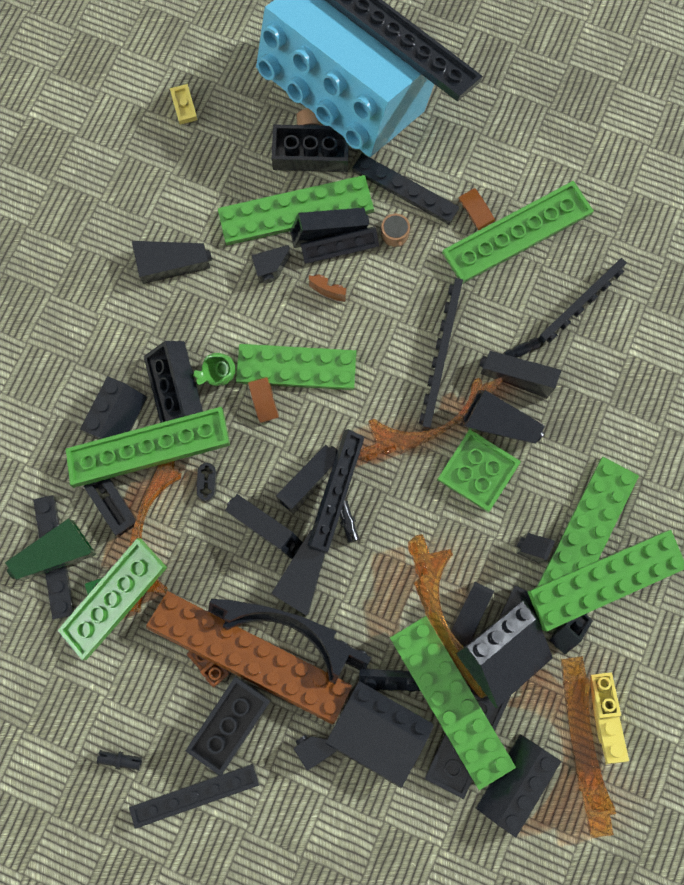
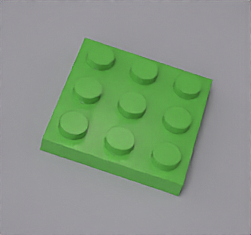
M469 429L437 480L489 513L521 461Z

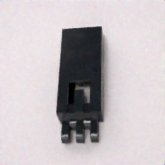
M111 478L83 486L115 536L120 537L140 523ZM99 488L101 494H104L108 491L110 496H106V498L102 500L95 489Z

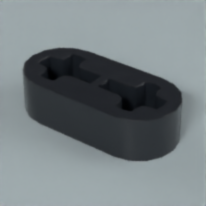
M203 463L198 468L197 496L202 501L209 502L216 495L217 470L211 463ZM209 467L210 471L213 472L208 475V481H206V476L202 471H206V468ZM205 484H208L209 491H212L207 497L201 493V491H205Z

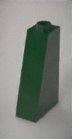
M68 518L6 561L5 564L8 567L6 569L7 573L12 579L24 581L96 555V552L75 521Z

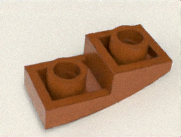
M476 188L458 197L478 230L495 222L494 216Z
M309 275V286L325 297L342 302L346 301V288L338 284L329 286L328 278H325L323 275Z
M268 377L248 382L259 422L262 423L279 418Z
M191 651L187 652V656L198 667L200 673L213 688L230 674L228 670Z

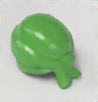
M212 353L205 357L201 371L195 370L193 376L197 377L196 382L198 385L208 382L213 386H224L233 379L235 364L228 355Z

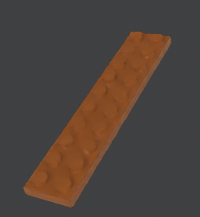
M167 591L147 623L146 629L332 725L335 724L352 688L351 684L339 678L336 684L329 682L327 672L237 626L229 630L223 628L224 619Z

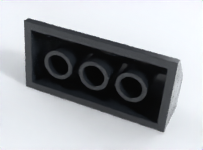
M164 341L143 356L160 423L203 412L184 341Z
M521 734L508 753L516 768L490 783L475 807L515 838L518 836L561 763V760Z

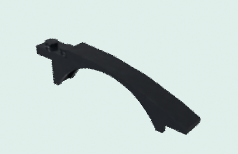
M211 599L209 602L208 612L224 619L223 628L227 630L244 623L266 621L286 625L300 632L320 652L328 670L329 682L336 684L345 663L357 670L366 669L372 658L366 652L356 650L342 640L334 639L337 631L302 616L268 606L233 600Z

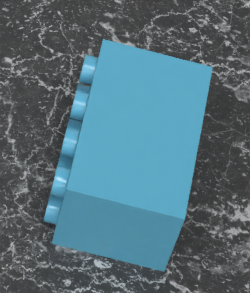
M274 0L265 6L256 64L259 73L266 80H272L284 89L292 101L301 103L306 108H309L315 113L316 118L321 124L331 126L345 138L348 145L352 148L360 149L369 157L373 156L425 111L434 84L325 0Z

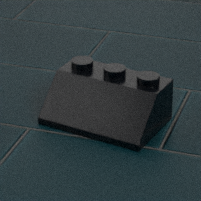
M107 376L80 430L97 440L129 432L132 430L148 397L127 384Z

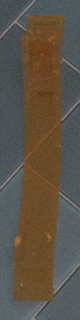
M480 377L474 379L468 401L463 409L446 424L429 431L404 432L389 428L375 419L369 420L368 426L375 444L361 449L359 454L361 461L366 460L369 462L378 458L377 455L381 453L390 454L396 451V447H399L402 454L434 439L463 420L478 390H486L493 394L501 385L502 378L486 384H482Z
M175 461L158 466L143 497L131 534L129 547L137 538L142 539L144 521L155 499L167 487L181 480L182 473H179V470H174ZM157 579L147 592L166 594L168 588ZM142 597L129 612H141Z
M423 534L416 535L408 542V550L413 557L415 571L419 575V579L414 582L427 618L467 683L480 698H484L487 695L455 654L463 646L450 631L440 606V579L446 563L453 555L452 551L448 549L429 553Z
M583 656L561 659L572 751L579 790L582 791L590 837L597 838L614 835L610 815H615L616 811L603 781L594 747L589 713L590 681L586 676Z

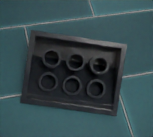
M524 600L510 608L455 653L495 708L500 706L553 659L538 618Z
M359 681L325 744L402 788L425 746L434 724Z

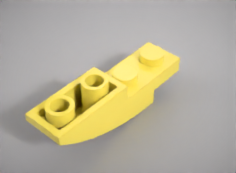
M612 672L590 675L599 744L602 743L606 765L628 762L629 757L620 721L621 711Z

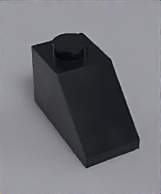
M289 245L251 255L259 283H271L280 276L291 256Z
M527 533L524 537L520 536L517 541V554L540 564L548 559L555 541Z
M584 614L558 626L549 640L565 655L582 641L593 620L587 614Z
M305 734L295 741L297 745L293 749L307 771L337 751L325 744L328 738L317 735L307 737Z

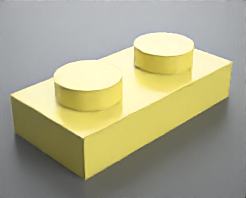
M188 84L170 88L179 124L198 120Z

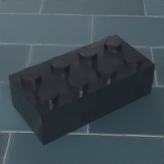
M273 124L271 157L273 170L348 172L349 145L345 138L331 126Z
M235 676L185 751L216 774L222 776L272 699L239 676Z

